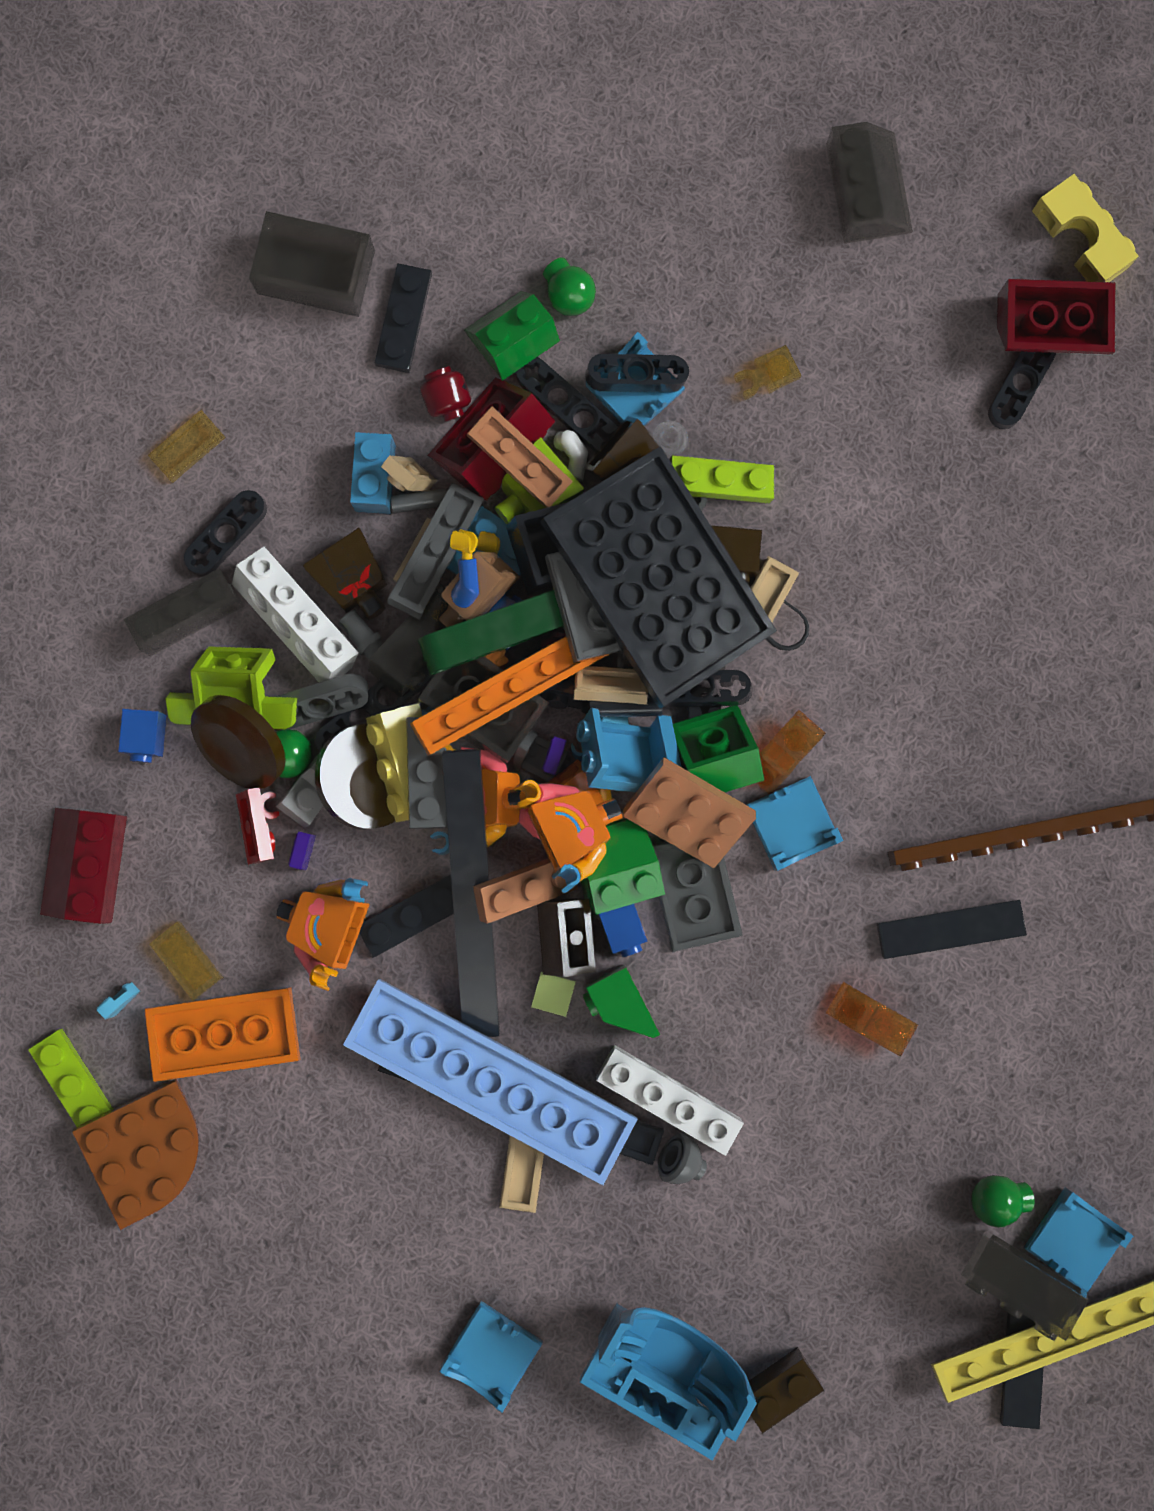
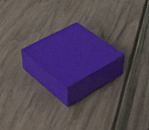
M555 736L551 739L542 767L543 774L552 777L556 776L566 746V740Z
M299 831L296 833L288 863L289 867L307 870L316 835Z

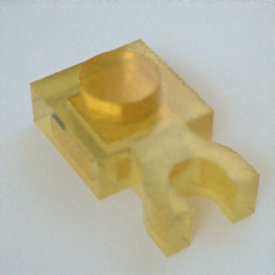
M784 345L755 359V370L739 371L734 374V379L736 383L743 379H748L752 382L753 387L743 391L742 394L744 399L747 400L755 396L763 386L766 387L770 394L799 380L802 375L787 345Z

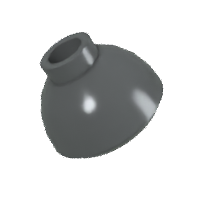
M679 1133L670 1138L664 1145L658 1159L659 1176L662 1181L670 1184H683L692 1179L700 1180L707 1169V1163L702 1159V1153L698 1144L685 1133Z

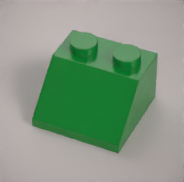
M524 291L518 292L464 329L467 336L502 381L560 342L553 317L534 294Z
M730 706L673 724L681 766L685 770L723 792L764 781L759 748L738 706Z
M627 818L606 825L611 837L605 844L606 854L595 872L581 881L584 899H589L593 912L597 915L665 895L659 861L647 830Z
M625 965L586 984L588 992L583 994V999L593 1017L600 1014L605 1023L651 1038H656L660 1035Z

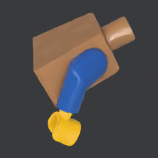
M462 529L452 532L450 547L451 549L462 551V559H458L459 573L441 595L449 604L438 617L446 627L486 614L520 578L497 555L501 542L494 533L481 531L477 538L473 532ZM476 547H477V550L483 551V552H475V553H474V551L476 550Z

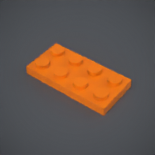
M291 987L145 1009L153 1082L300 1060Z

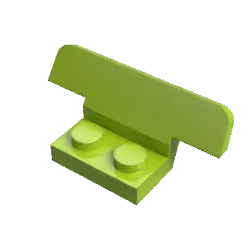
M208 646L190 671L193 693L170 692L165 699L168 718L174 724L191 725V716L199 705L211 696L225 695L236 698L251 706L266 719L273 729H288L296 722L297 698L265 696L262 681L276 661L273 649Z

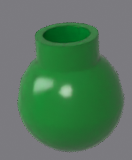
M563 257L557 258L547 265L543 271V277L548 282V297L552 307L557 312L566 316H578L585 313L592 306L596 296V286L591 275L580 267L570 266Z
M281 729L275 731L282 743L286 759L285 768L280 777L293 778L299 776L306 770L312 760V747L309 740L297 730Z
M990 1175L981 1179L975 1185L971 1195L972 1208L976 1216L983 1223L997 1228L1006 1227L1016 1222L1022 1213L1031 1212L1035 1204L1033 1191L1026 1182L1015 1183L1011 1179L999 1175Z

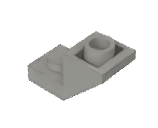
M318 755L306 770L298 776L276 806L304 829L312 823L323 807L315 786V766Z

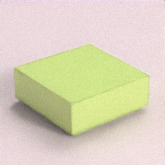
M541 972L531 1007L566 1017L576 981L559 976L543 975V972Z

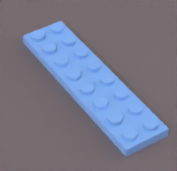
M381 979L377 980L343 1044L345 1047L601 1185H604L638 1120L636 1116Z

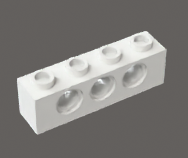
M262 547L236 565L232 585L319 683L342 676L353 667L359 652L265 547Z
M616 1045L611 1049L596 1076L597 1082L725 1156L744 1124L740 1117Z

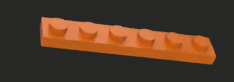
M564 637L414 720L410 725L429 756L607 655L574 663L567 637Z

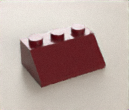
M1008 279L997 294V330L1005 351L1113 355L1115 353L1116 283Z
M497 377L493 379L466 410L465 415L459 418L427 455L470 492L484 498L486 501L500 489L502 479L507 472L467 436L468 432L491 407L497 410L532 444L540 437L543 439L547 434V430L555 422L532 393L502 381Z
M55 808L40 915L89 923H112L127 816Z

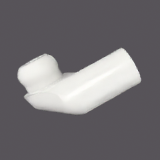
M570 430L558 432L554 437V446L556 449L567 454L570 459L568 470L578 481L583 482L588 450L575 432Z

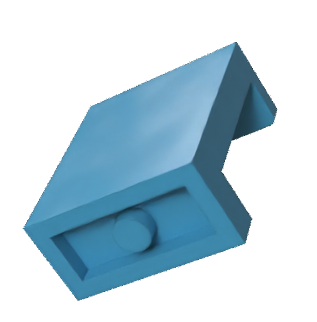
M590 708L585 718L578 723L576 736L578 742H581L583 753L581 765L583 772H586L589 788L637 792L663 757L682 767L671 716H657L650 727L602 722L599 709Z

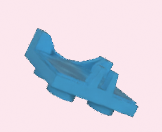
M639 332L618 353L654 355L647 348V340ZM639 366L628 368V373L634 380L641 381L647 378L643 368ZM603 367L597 370V372H600L601 378H607L608 374L604 372ZM618 367L616 371L619 372L618 379H620V372L622 367ZM667 369L666 373H669L671 379L675 380L674 375ZM654 373L653 380H656L658 374ZM586 382V387L620 423L629 416L638 418L644 426L685 390L683 386L677 392L597 391Z
M811 776L747 804V806L756 810V819L753 825L774 871L781 870L843 841L838 828L834 827Z
M1064 1188L1024 1248L1087 1293L1119 1245L1126 1248L1134 1236L1089 1205L1078 1195Z
M481 1301L443 1361L439 1372L473 1388L484 1396L497 1410L503 1413L511 1399L512 1392L537 1354L543 1341Z

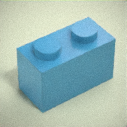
M355 432L350 503L356 512L391 514L393 485L387 480L389 474L381 468L389 455L395 456L396 445L391 434Z

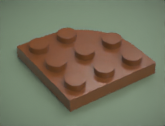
M177 1079L74 1128L72 1131L120 1230L159 1211L172 1202L186 1186L197 1161L199 1148L197 1123Z

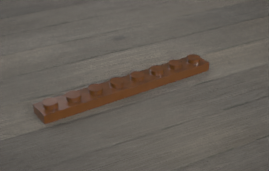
M1154 799L888 851L887 853L890 866L900 865L901 871L923 867L922 860L935 858L937 864L958 860L957 853L971 851L972 857L994 853L992 846L1005 843L1007 850L1029 846L1028 839L1040 836L1042 843L1064 839L1063 832L1075 829L1077 836L1099 832L1098 825L1110 822L1112 829L1135 825L1133 820L1135 817L1146 815L1147 822L1154 821Z

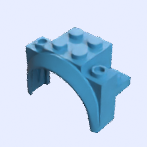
M616 1303L598 1335V1346L580 1376V1383L712 1461L725 1437L736 1442L757 1404L746 1374L722 1347L686 1322L665 1312L645 1307L627 1310ZM696 1398H697L701 1403H703L706 1407H704L703 1405L697 1403Z

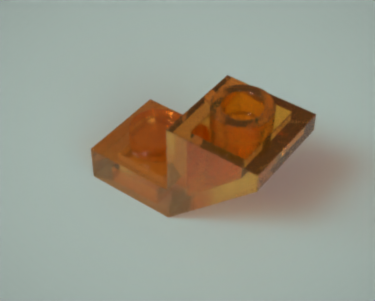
M798 710L759 753L764 781L757 782V784L769 795L772 794L826 733Z
M845 982L840 986L826 1011V1014L898 1056H902L918 1027L917 1023Z

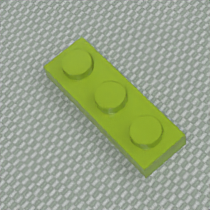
M673 455L669 459L693 497L770 503L774 500V465Z
M63 1029L57 1030L28 1050L76 1127L113 1110Z

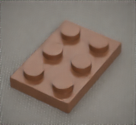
M663 757L623 808V817L715 868L755 821L756 810Z

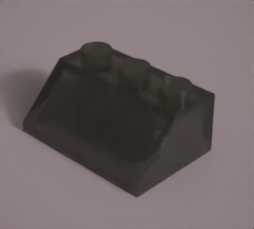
M869 122L832 127L826 147L844 244L912 233L895 132Z
M481 657L436 673L414 704L419 703L420 708L429 713L504 670L486 657ZM536 695L463 736V738L478 749L487 750L504 763H507L549 702Z

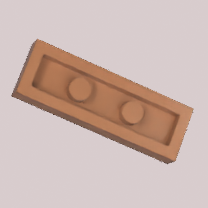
M493 407L484 414L467 434L478 447L545 508L551 507L573 482Z
M548 858L475 885L473 889L479 919L481 922L488 924L566 894L561 891L567 886L566 881L561 876H557L555 879L552 878L555 870ZM575 885L567 893L578 889V886Z

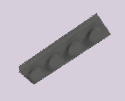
M452 482L388 597V604L420 620L457 550L450 547L452 532L459 531L460 529L469 530L482 506L484 498Z

